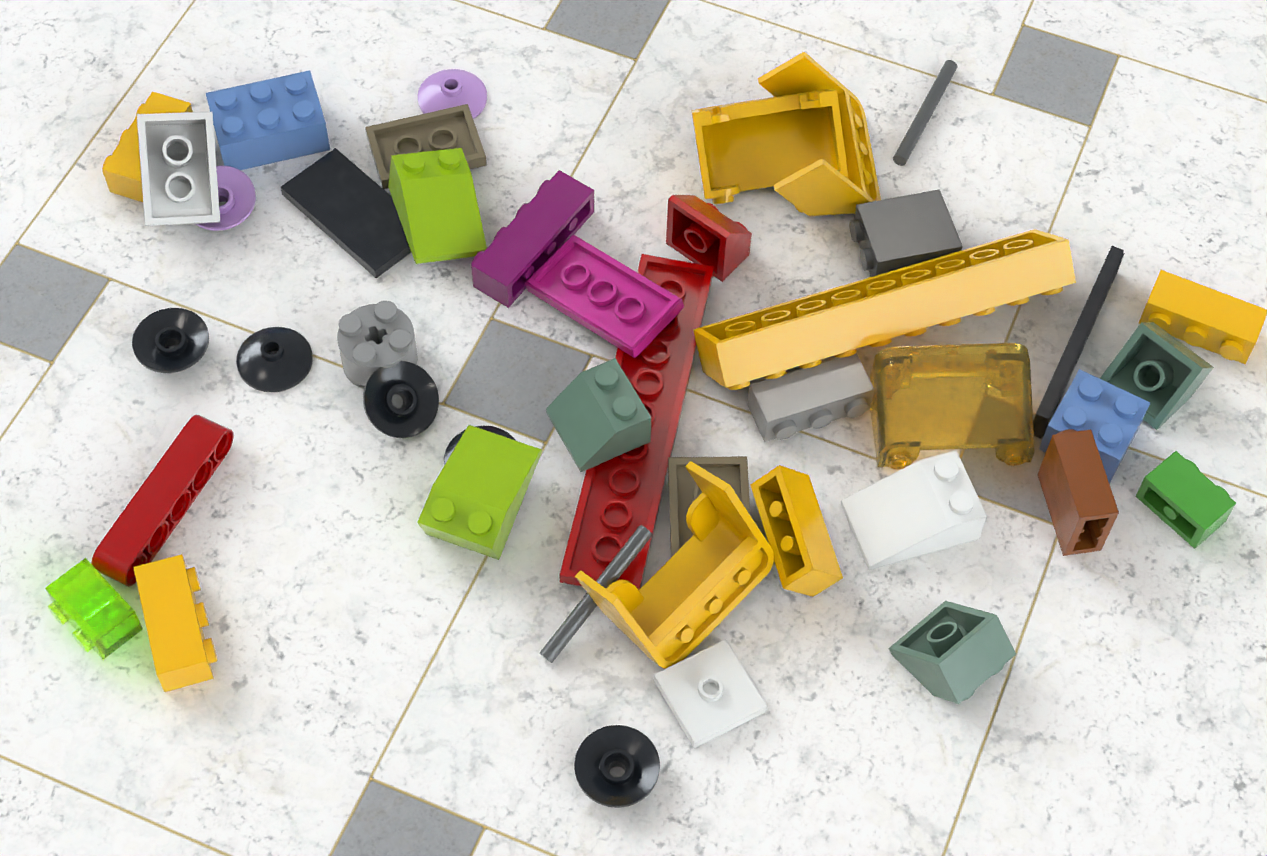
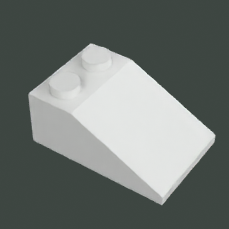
M213 113L137 114L145 226L220 223Z
M957 450L919 460L841 500V506L868 570L978 540L987 519L986 512Z

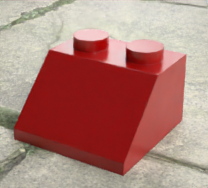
M672 195L668 199L666 244L693 263L713 266V276L723 282L749 256L752 233L743 224L734 222L719 212L713 204L706 203L695 195Z

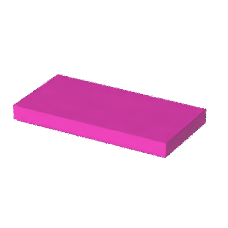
M574 234L525 282L528 292L633 358H636L684 308L681 298Z

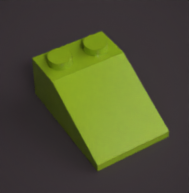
M462 148L391 155L388 188L415 263L475 257L480 251H485L487 246L472 174Z
M468 425L434 482L417 523L426 535L499 560L542 450Z

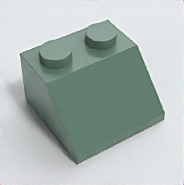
M1142 322L1100 379L1150 402L1143 420L1157 430L1192 397L1214 367L1154 322Z
M616 358L581 372L546 408L549 419L580 472L645 445L651 440V416Z
M944 601L888 648L892 656L933 696L956 704L969 699L980 685L991 676L999 673L1004 665L1016 655L996 614L949 601Z

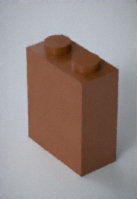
M1063 430L1051 437L1037 474L1063 556L1101 551L1119 511L1092 430Z

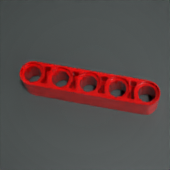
M194 415L191 417L96 548L91 561L92 569L125 586L130 587L134 585L136 577L133 567L152 562L229 452L233 443L234 432L203 416Z

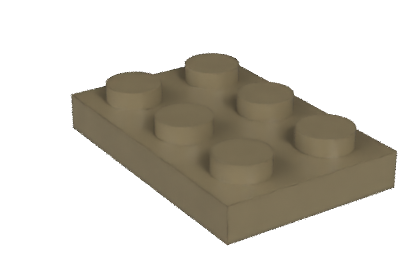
M468 104L365 127L367 140L383 189H388L391 155L462 148L470 169L487 166L486 155Z
M747 456L668 457L671 557L693 536L686 523V514L692 502L702 493L685 466L692 461L730 484L750 514Z

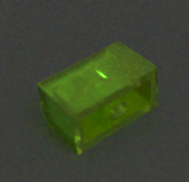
M86 558L45 588L52 601L47 607L61 625L69 622L75 629L72 636L82 649L87 653L93 649L102 660L143 630L136 612Z

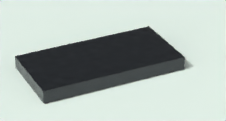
M334 148L281 186L282 195L375 278H378L411 253L392 196L338 149Z

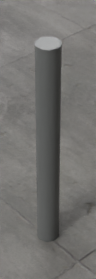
M945 61L893 157V161L897 165L903 166L908 161L958 68L954 61Z
M640 525L596 582L607 588L610 584L617 581L653 534L647 528ZM588 593L584 595L539 654L550 663H553L597 607V604Z

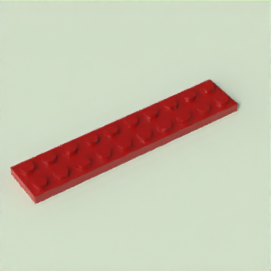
M641 254L637 273L681 298L684 308L636 358L617 348L615 358L651 416V440L645 445L586 470L559 575L560 583L583 587L575 577L580 570L596 581L640 525L654 534L668 473V457L672 456L697 348L693 329L702 326L713 278V266ZM653 535L618 580H627L636 586L638 590L641 588Z

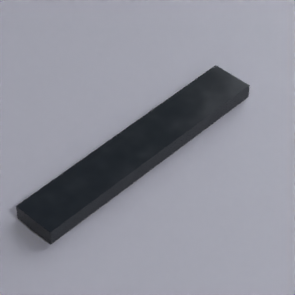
M1111 246L1035 414L1029 431L1030 435L1040 439L1044 437L1047 426L1059 405L1117 275L1125 254L1123 249Z

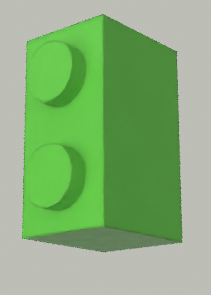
M1177 451L1172 453L1144 477L1135 496L1194 549L1227 521L1236 505V502L1230 498L1225 489L1215 485L1200 472L1195 463L1185 459Z

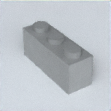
M856 353L848 357L823 362L815 367L790 372L779 378L767 379L751 384L747 406L764 442L776 438L783 440L793 436L796 432L811 427L818 429L827 426L831 421L847 416L854 418L862 415L867 410H870L875 389Z

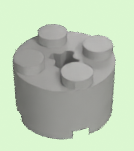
M381 301L377 304L365 305L342 316L339 320L337 341L342 366L346 377L358 387L360 385L365 386L369 377L380 367L390 368L397 365L400 361L417 364L418 356L412 322L393 302Z

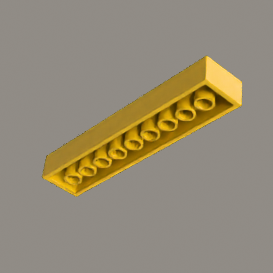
M1033 229L693 329L702 371L729 390L742 389L749 386L751 380L757 378H779L786 374L787 369L797 366L800 368L815 367L822 363L821 359L827 357H848L856 354L857 348L867 345L870 347L885 346L892 342L891 338L900 335L907 337L924 334L927 331L926 328L937 324L939 326L955 325L961 322V317L970 314L975 316L988 315L995 312V307L1003 304L1010 306L1027 303L1029 297L1033 295H1054L1063 291V286L1076 283L1069 239Z

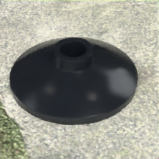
M166 308L148 315L139 323L132 337V348L137 360L147 369L159 373H176L190 368L204 356L209 345V332L203 319L196 313L183 308Z
M269 327L253 333L242 343L236 357L237 369L243 381L252 388L263 392H281L296 386L307 376L313 362L312 350L306 338L297 331L285 327ZM272 351H278L275 354H268Z
M400 361L393 367H380L373 372L364 388L363 405L368 419L377 430L390 437L409 438L422 433L432 424L439 407V395L435 382L423 368L410 362ZM394 394L401 396L403 399L401 408H396L392 404Z
M611 725L597 729L583 740L575 756L574 770L580 788L590 799L607 807L621 808L634 805L651 793L659 777L660 760L654 744L645 734L632 727ZM618 766L623 768L625 773L621 777H614L609 773L610 769Z

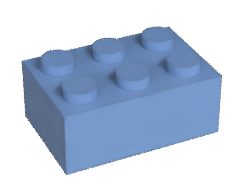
M310 70L206 93L210 112L213 113V125L224 166L244 170L330 150L326 122Z

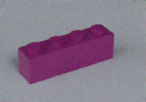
M560 170L550 180H545L539 187L536 196L528 204L524 203L519 208L513 221L496 233L490 246L485 251L477 253L471 263L473 287L509 308L526 289L525 282L594 213V189Z

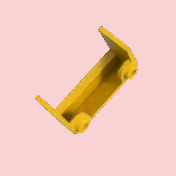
M806 52L800 53L759 77L758 83L774 97L833 88L837 90L849 177L846 178L822 158L774 184L775 191L791 202L799 212H804L808 216L855 214L857 204L881 200L866 116L858 98Z
M692 461L685 467L702 491L692 502L686 514V523L693 536L639 590L627 580L615 581L607 588H604L581 570L575 575L604 615L652 661L664 669L684 660L770 572L774 563L773 549L731 485Z

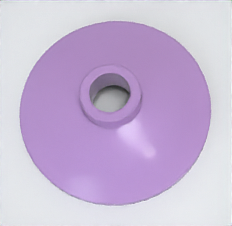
M447 69L436 72L426 78L418 90V104L423 114L468 104L474 119L483 111L487 103V91L484 83L476 75L460 69Z
M216 166L219 202H227L219 206L220 223L196 224L197 226L213 231L227 230L239 225L251 214L256 201L254 185L244 172L230 166Z

